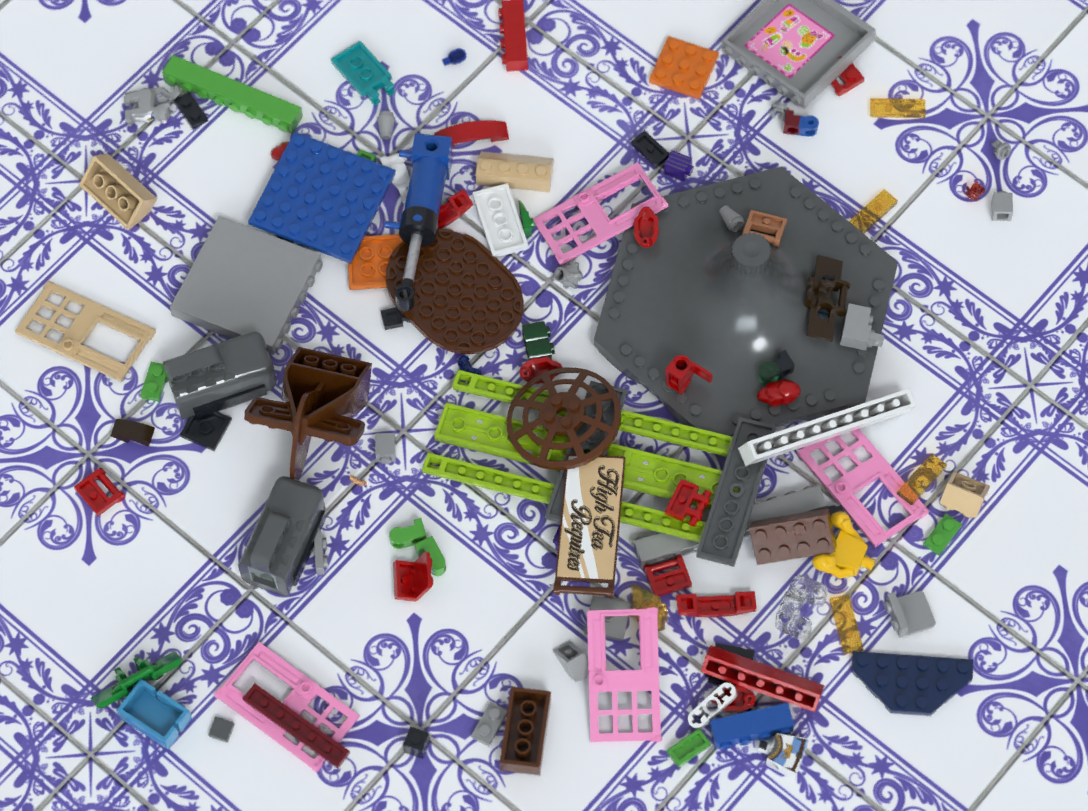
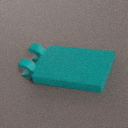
M358 41L331 59L334 67L362 98L367 95L374 106L380 103L379 93L377 92L379 89L384 88L389 97L395 93L393 89L394 84L390 81L392 79L391 74L361 41Z

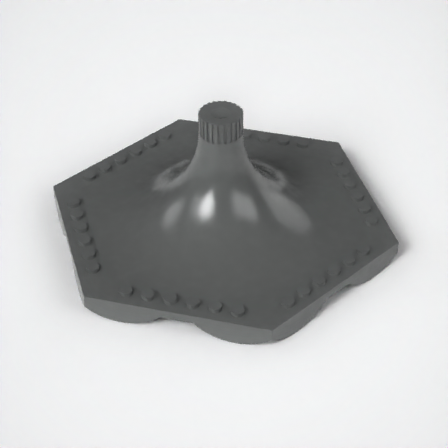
M782 166L662 196L669 207L655 214L659 220V236L655 244L649 248H644L638 244L634 237V226L624 231L594 336V346L617 370L631 380L642 384L656 396L680 424L733 437L739 417L780 426L800 420H815L865 403L878 346L867 347L865 351L840 345L845 316L836 315L832 342L806 336L809 319V309L805 307L809 277H814L817 255L843 261L841 280L850 283V288L847 290L845 309L847 310L849 303L871 308L870 315L873 316L871 329L875 333L881 334L898 261ZM645 201L632 204L631 209ZM723 206H729L743 217L745 224L740 231L733 232L728 230L719 213ZM751 210L787 219L779 247L768 243V240L760 234H743ZM751 229V231H754V232H758V233H762V234H766V235H770V236H774V237L776 236V235H773V234H769V233H765V232H761V231H757V230ZM840 289L838 292L832 291L831 300L834 301L833 305L838 306ZM786 350L795 367L793 373L780 378L774 369V362L778 359L779 352ZM685 355L691 362H695L712 373L713 380L709 383L694 373L691 377L690 385L681 395L666 385L665 369L676 356ZM782 379L797 383L801 389L800 395L787 405L771 407L757 399L758 391L765 387L767 383L777 382Z

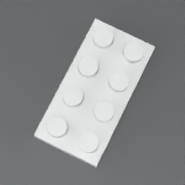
M508 183L472 192L492 256L500 257L529 249Z

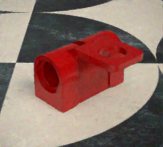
M685 355L676 356L665 369L666 385L681 395L690 385L691 377L694 373L709 383L713 380L712 373L695 362H691Z

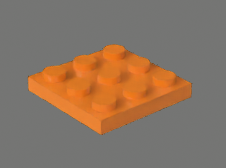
M668 36L649 78V83L700 100L718 60L719 52Z
M399 234L364 237L352 263H348L350 290L387 288L386 270L395 249L403 242Z

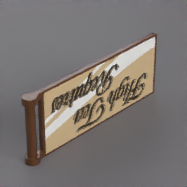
M576 454L567 455V460L577 458ZM600 455L586 465L566 470L554 595L566 593L607 596V598H614L626 462L624 456ZM561 581L608 583V588L561 585Z

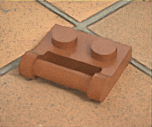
M751 210L743 234H760L768 240V243L779 247L787 219ZM751 229L757 230V231H761V232H765V233H769V234H773V235H776V236L774 237V236H770V235H766V234L754 232V231H751Z

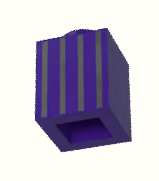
M673 150L664 164V174L681 181H685L687 176H691L694 169L691 157Z

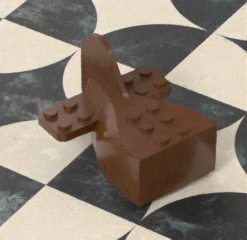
M298 347L284 369L281 395L284 402L254 398L245 410L244 419L250 424H260L271 429L278 428L291 431L293 440L290 478L300 479L312 436L328 442L343 443L346 446L358 443L364 433L365 423L350 417L359 413L368 404L372 363Z

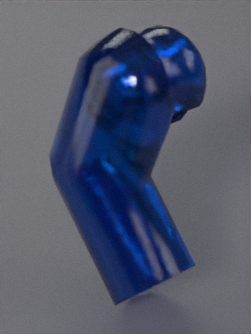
M462 355L458 358L457 363L460 370L481 375V369L473 368L468 356Z

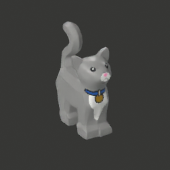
M175 85L172 93L160 87L154 89L144 88L140 91L125 93L124 103L126 107L137 103V108L125 110V119L128 127L132 126L134 122H150L153 120H158L164 124L167 123L170 115H173L174 112L169 109L170 102L156 106L157 96L161 94L167 99H175L180 94V87Z

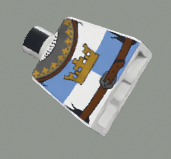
M776 734L773 743L761 740L758 751L768 754L766 762L768 767L795 780L808 745V739Z

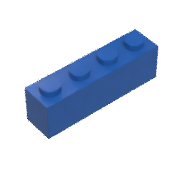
M784 703L710 720L709 729L715 749L727 750L737 744L744 746L755 740L766 741L776 734L789 735L794 730V722L789 704Z

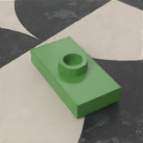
M698 728L669 748L666 753L679 768L710 747L711 742Z

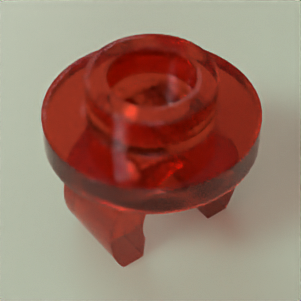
M975 182L971 188L969 186L965 187L967 190L965 194L972 201L974 199L979 201L980 198L978 196L986 191L978 182Z

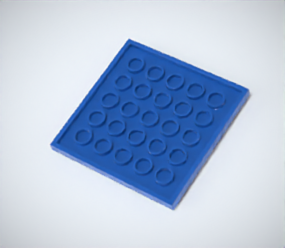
M294 131L248 220V224L351 264L396 175V170Z

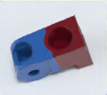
M794 110L786 111L783 134L812 137L817 133L819 121L815 116L793 115Z

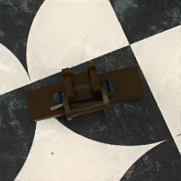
M817 255L814 277H809L806 291L805 307L809 309L806 336L832 342L836 315L845 316L847 313L845 306L850 283L841 280L843 261ZM840 289L838 306L833 305L834 301L831 300L832 291L838 292Z

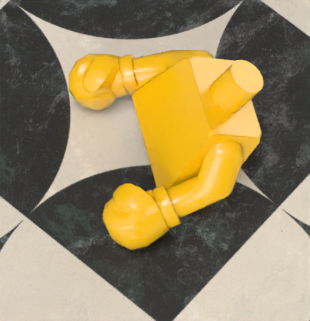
M842 511L833 513L831 515L832 525L840 529L836 539V550L830 555L819 554L814 556L812 559L813 566L817 570L830 573L838 579L857 576L861 567L872 571L876 560L866 556L868 546L853 528L848 514Z

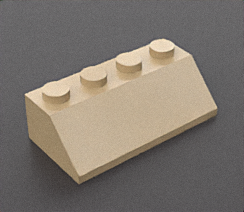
M481 151L477 161L476 185L494 187L508 183L509 188L550 192L554 158Z
M109 154L95 155L79 183L81 188L128 230L150 213L157 200L156 196Z

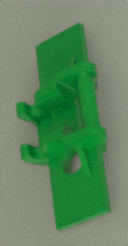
M173 651L150 664L147 659L142 660L138 656L133 659L137 672L127 677L120 667L114 669L117 675L115 678L118 683L91 697V700L97 708L102 709L120 698L128 696L132 685L137 684L140 679L156 681L162 678L165 673L180 666L181 657L176 651Z

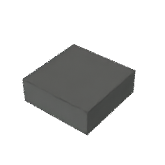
M215 717L208 735L211 738L228 743L235 723Z

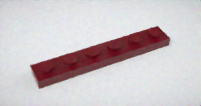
M254 683L242 698L252 708L337 769L349 756V750Z

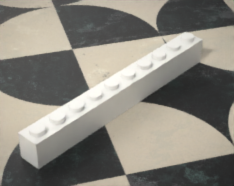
M908 388L748 441L738 449L745 466L904 414L916 405Z

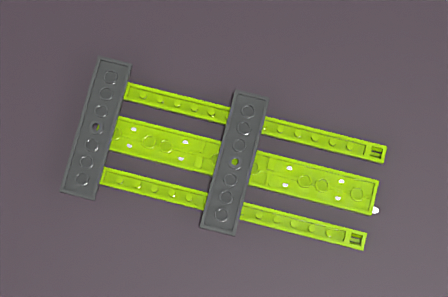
M462 370L457 371L452 385L453 390L510 404L518 391L523 387V385ZM590 381L589 386L598 395L609 393L602 383ZM612 386L617 393L621 405L620 431L727 457L722 471L611 444L602 455L625 457L623 488L671 500L680 480L683 479L698 485V493L701 495L704 490H709L712 493L709 498L710 502L705 507L710 509L707 521H698L695 527L688 524L691 518L685 517L682 522L665 515L663 511L623 501L620 523L700 542L696 553L697 558L735 567L768 460L745 466L738 448L748 441L775 433L777 426L739 417L733 437L623 410L628 390ZM530 387L520 399L528 400L537 389ZM548 391L540 393L534 401L543 403L550 396ZM588 391L586 393L585 399L592 397V395ZM613 399L601 402L603 408L601 422L612 426L615 413ZM446 403L444 409L437 410L438 416L441 418L434 434L435 441L533 465L523 459L514 449L507 432V417ZM596 403L585 407L586 416L595 419ZM561 411L558 413L559 416H565L567 414L566 411ZM512 419L514 433L524 427L523 421ZM583 423L575 431L577 438L586 433L591 426ZM542 426L532 430L536 436L545 440L548 432ZM597 429L588 440L580 444L584 454L597 447L608 433ZM527 434L517 440L527 452L539 457L542 446L533 442ZM555 435L552 443L569 442L570 439L568 435ZM574 448L564 450L549 449L546 460L565 461L568 454L576 453ZM432 453L427 454L422 468L423 473L548 504L545 519L561 523L566 470H554L560 473L556 484ZM693 501L692 505L697 506L698 502Z

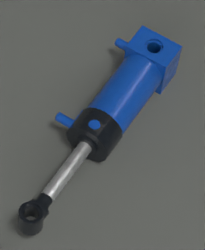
M415 133L412 151H399V157L411 158L412 172L400 222L385 221V228L398 229L400 238L410 244L402 285L395 291L396 307L403 312L412 310L415 305V288L413 284L420 247L431 245L436 238L445 180H449L453 161L452 137Z

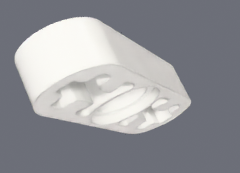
M731 683L721 684L690 712L688 716L689 724L695 729L704 728L710 720L714 719L736 698L737 689ZM725 688H727L728 690L732 688V690L730 691L732 695L730 697L726 695L722 698V700L725 701L723 704L717 697H715L717 694L719 695V697H722L725 693L723 691ZM712 700L718 703V708L715 711L707 709V704ZM703 708L704 711L708 713L710 716L707 718V716L704 714L701 717L702 722L700 724H698L697 722L694 724V716H701L703 714L701 709Z

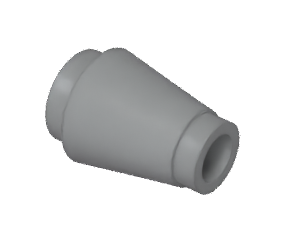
M382 111L377 117L381 139L389 140L392 138L395 117L393 112Z
M727 205L720 209L719 213L728 230L738 232L744 227L745 223L741 215Z

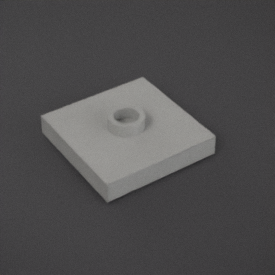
M593 595L589 611L631 609V603ZM605 616V638L623 642L629 616ZM586 622L584 634H588V632H587V622Z

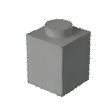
M1005 191L994 192L991 201L992 221H1011L1013 215L1012 193Z
M375 433V455L377 462L382 464L396 462L395 433Z

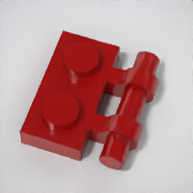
M681 479L665 510V515L682 522L686 516H689L691 519L688 524L695 527L697 522L701 521L703 517L702 512L708 506L712 493L709 490H704L701 495L698 493V485ZM693 501L698 502L695 510L690 508Z

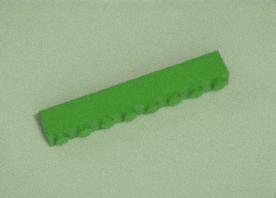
M172 55L162 71L164 81L171 86L178 85L185 92L195 93L202 99L212 100L217 105L229 107L232 111L246 114L251 119L256 118L266 125L278 127L283 132L293 134L303 117L300 106L175 55Z

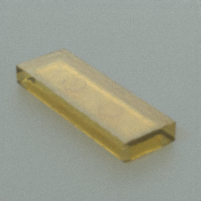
M870 98V117L925 118L926 116L925 99Z
M884 189L849 222L865 234L897 204L898 200Z
M931 454L898 490L897 495L910 505H913L945 470L947 464L934 454Z
M849 594L830 598L829 602L843 655L851 654L853 651H863Z

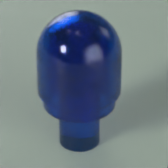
M462 48L450 51L448 57L442 59L443 65L446 66L450 63L457 65L463 62L467 57L466 51Z

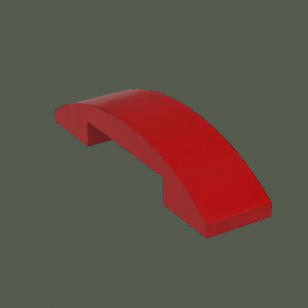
M493 120L461 123L434 133L436 136L452 137V148H455V144L484 139H491V142L509 140L506 122Z
M465 189L449 197V202L440 207L437 230L443 229L457 220L474 205Z
M755 591L735 592L734 595L696 597V594L676 595L678 615L725 617L757 611Z

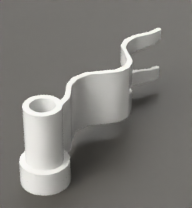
M399 153L378 158L379 164L396 170L392 183L399 190L405 207L407 188L410 182V176L404 162H407V158L399 157Z

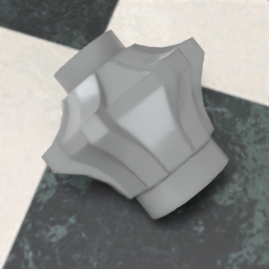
M566 262L564 266L558 267L555 270L554 276L556 281L561 282L565 289H568L569 286L577 289L578 281L582 279L583 274L579 270L578 262L573 264Z

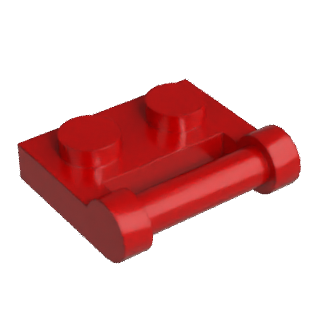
M851 63L838 76L844 85H840L836 79L831 85L835 89V93L841 96L863 83L865 78L854 64Z
M98 468L74 486L75 491L97 516H100L114 504L121 502L126 496L105 475L106 472L103 468ZM96 480H100L111 492L112 496L110 498L95 483Z
M677 555L674 559L651 566L650 564L643 566L653 595L657 597L692 587L682 555ZM675 566L679 567V569L656 576L653 575V573Z

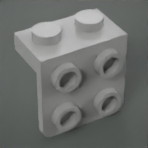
M917 591L898 598L895 592L887 594L884 606L886 612L891 616L892 627L894 631H897L899 638L935 627L936 621L924 592Z

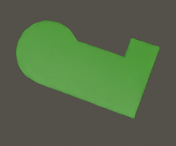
M415 519L412 526L393 528L389 533L391 546L401 549L414 546L416 543L426 539L422 519Z
M433 536L416 543L415 550L419 557L424 552H430V558H432L431 574L434 576L443 575L446 571V561Z

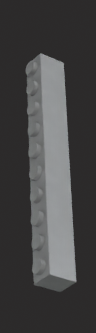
M810 485L797 492L790 491L781 497H770L761 503L754 502L744 538L751 536L749 527L752 521L826 509L827 503L820 485ZM657 532L655 535L649 537L641 536L635 540L634 550L640 567L643 569L644 565L650 564L651 566L674 559L677 555L686 556L696 553L700 542Z

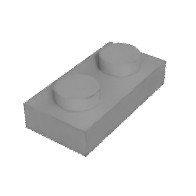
M318 531L314 539L315 568L317 575H325V568H328V557L324 556V550H327V539L323 538L322 531Z
M490 702L471 738L489 747L507 717V710Z

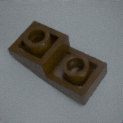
M116 419L110 436L126 443L132 440L149 446L155 427L135 421Z

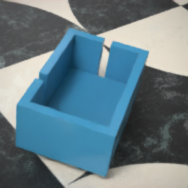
M140 679L117 709L120 719L167 750L178 738L177 731L182 732L192 719L188 709L158 690L157 692L155 687Z

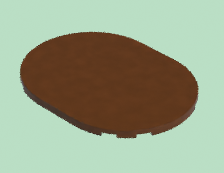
M450 229L437 230L435 241L431 245L420 247L413 284L415 288V305L410 311H400L418 331L434 345L459 354L487 352L499 347L510 339L521 322L524 308L521 287L515 276L495 256H492V253L481 242L468 234H461ZM404 241L391 255L386 270L387 291L395 307V291L402 285L410 245Z

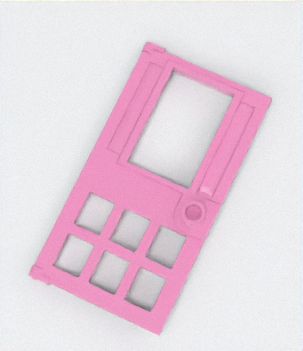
M637 162L595 186L578 193L573 198L533 220L554 253L558 264L561 266L634 226V219L643 207H650L654 214L669 206ZM642 179L654 197L610 220L599 204V201ZM577 206L581 212L566 219L563 213ZM558 216L562 222L547 229L544 223ZM585 218L588 224L574 231L571 224ZM566 228L569 235L555 241L552 235ZM593 230L596 236L582 243L578 237ZM574 240L577 247L563 254L559 247Z
M860 429L850 431L857 439V442L849 447L838 435L805 446L797 451V455L822 483L839 505H842L843 510L874 547H877L930 512ZM833 439L843 450L835 456L825 447V444ZM861 446L872 457L864 463L853 453L854 450ZM817 449H820L828 459V461L820 466L809 455ZM845 456H848L857 466L848 473L838 462ZM831 465L842 476L834 482L823 471ZM878 478L910 515L886 532L854 495Z
M656 607L587 611L591 742L662 741L657 625L658 608ZM639 615L640 670L606 671L605 616ZM637 691H651L652 709H637ZM598 692H612V710H598ZM617 692H632V709L618 710ZM638 714H652L653 732H638ZM599 715H613V733L599 734ZM618 715H632L633 733H618Z
M258 642L226 683L217 690L214 697L221 700L311 767L313 771L318 772L324 765L325 759L319 755L313 759L302 751V748L305 746L304 744L299 742L296 746L284 737L287 733L243 701L242 698L245 694L233 686L252 661L255 660L293 688L283 701V704L299 715L304 711L308 712L317 719L314 723L315 727L319 728L324 724L335 732L332 739L338 743L360 716L262 643ZM316 696H319L329 704L322 715L308 706ZM334 709L347 717L340 728H337L326 719Z

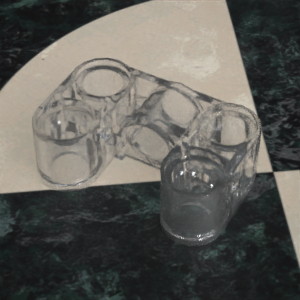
M804 575L795 576L784 594L775 619L777 630L799 640L809 638L812 622L808 617L799 613L805 602L817 607L824 605L827 599V587L823 583ZM800 584L803 585L805 588L798 589L795 586ZM820 592L823 596L816 597L814 593ZM787 618L789 622L782 623L779 619ZM805 626L807 630L801 631L798 627Z

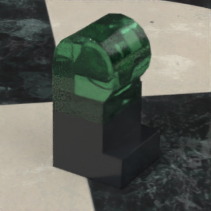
M781 351L778 354L777 360L760 365L757 376L758 380L763 384L774 382L793 373L795 365L787 351Z

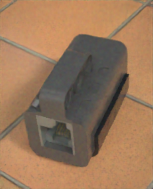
M250 332L163 361L167 379L182 420L192 416L200 418L251 401L254 398L267 395L266 391L273 389L277 382L274 365L265 340L258 332Z
M287 476L279 477L275 481L238 564L243 581L282 596H289L292 586L298 584L313 551L317 532L321 531L326 520V508L320 488Z

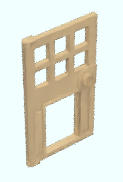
M48 281L43 287L42 293L15 330V333L122 382L149 340L155 335L156 329ZM52 293L65 298L60 306L47 301ZM70 301L83 306L78 315L65 310ZM42 307L55 312L50 320L37 315ZM61 315L74 320L69 329L56 324ZM33 320L46 326L41 334L27 329ZM98 322L140 341L125 364L83 345ZM51 329L65 334L59 343L46 338Z

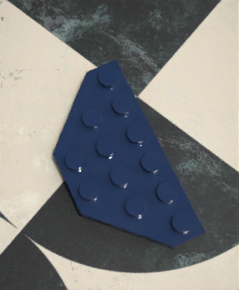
M853 651L852 673L866 685V688L876 699L878 698L885 705V708L890 713L931 716L944 703L946 704L958 691L972 681L973 659Z

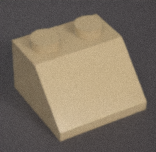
M954 471L946 484L939 504L948 510L959 511L965 517L976 518L990 489V485Z

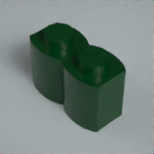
M544 321L522 325V335L528 361L542 357H549L552 360V354H555L553 343H549L548 337H551L549 326H545Z

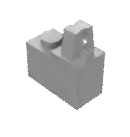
M848 304L840 345L865 351L867 347H882L884 335L875 333L871 329L873 316L870 315L871 308Z

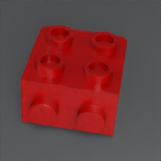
M424 552L415 562L401 560L393 562L394 599L417 602L432 588V558H430V552Z

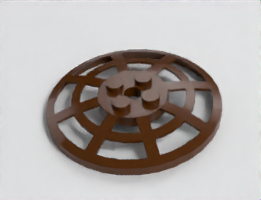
M571 367L553 369L536 376L518 391L508 410L507 432L516 452L529 463L549 470L574 469L595 460L613 443L621 426V405L612 385L597 373L587 369ZM579 373L575 380L560 379L552 381L550 376L556 374ZM587 376L596 378L603 383L609 393L598 395L591 386L583 381ZM543 380L545 385L538 388L528 400L520 399L531 386ZM561 384H572L568 392L557 393L554 387ZM579 387H582L592 397L581 400L575 394ZM546 389L548 390L550 396L543 403L534 401L540 393ZM613 399L615 410L612 426L601 422L603 414L601 402ZM596 403L595 419L586 416L585 407ZM515 406L524 407L522 415L524 427L514 433L512 429L513 410ZM529 409L539 410V418L529 423ZM561 411L567 412L563 417L557 416ZM583 423L591 426L586 433L577 438L575 431ZM542 425L548 432L545 440L536 436L532 430ZM597 429L608 433L597 447L584 454L580 444L588 440ZM527 434L533 442L542 446L539 457L527 452L517 440ZM555 435H568L570 439L569 442L552 443ZM574 448L577 458L565 461L546 460L549 449L564 450Z

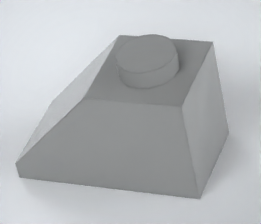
M570 640L553 650L567 674L575 682L582 681L588 677V660L584 652Z

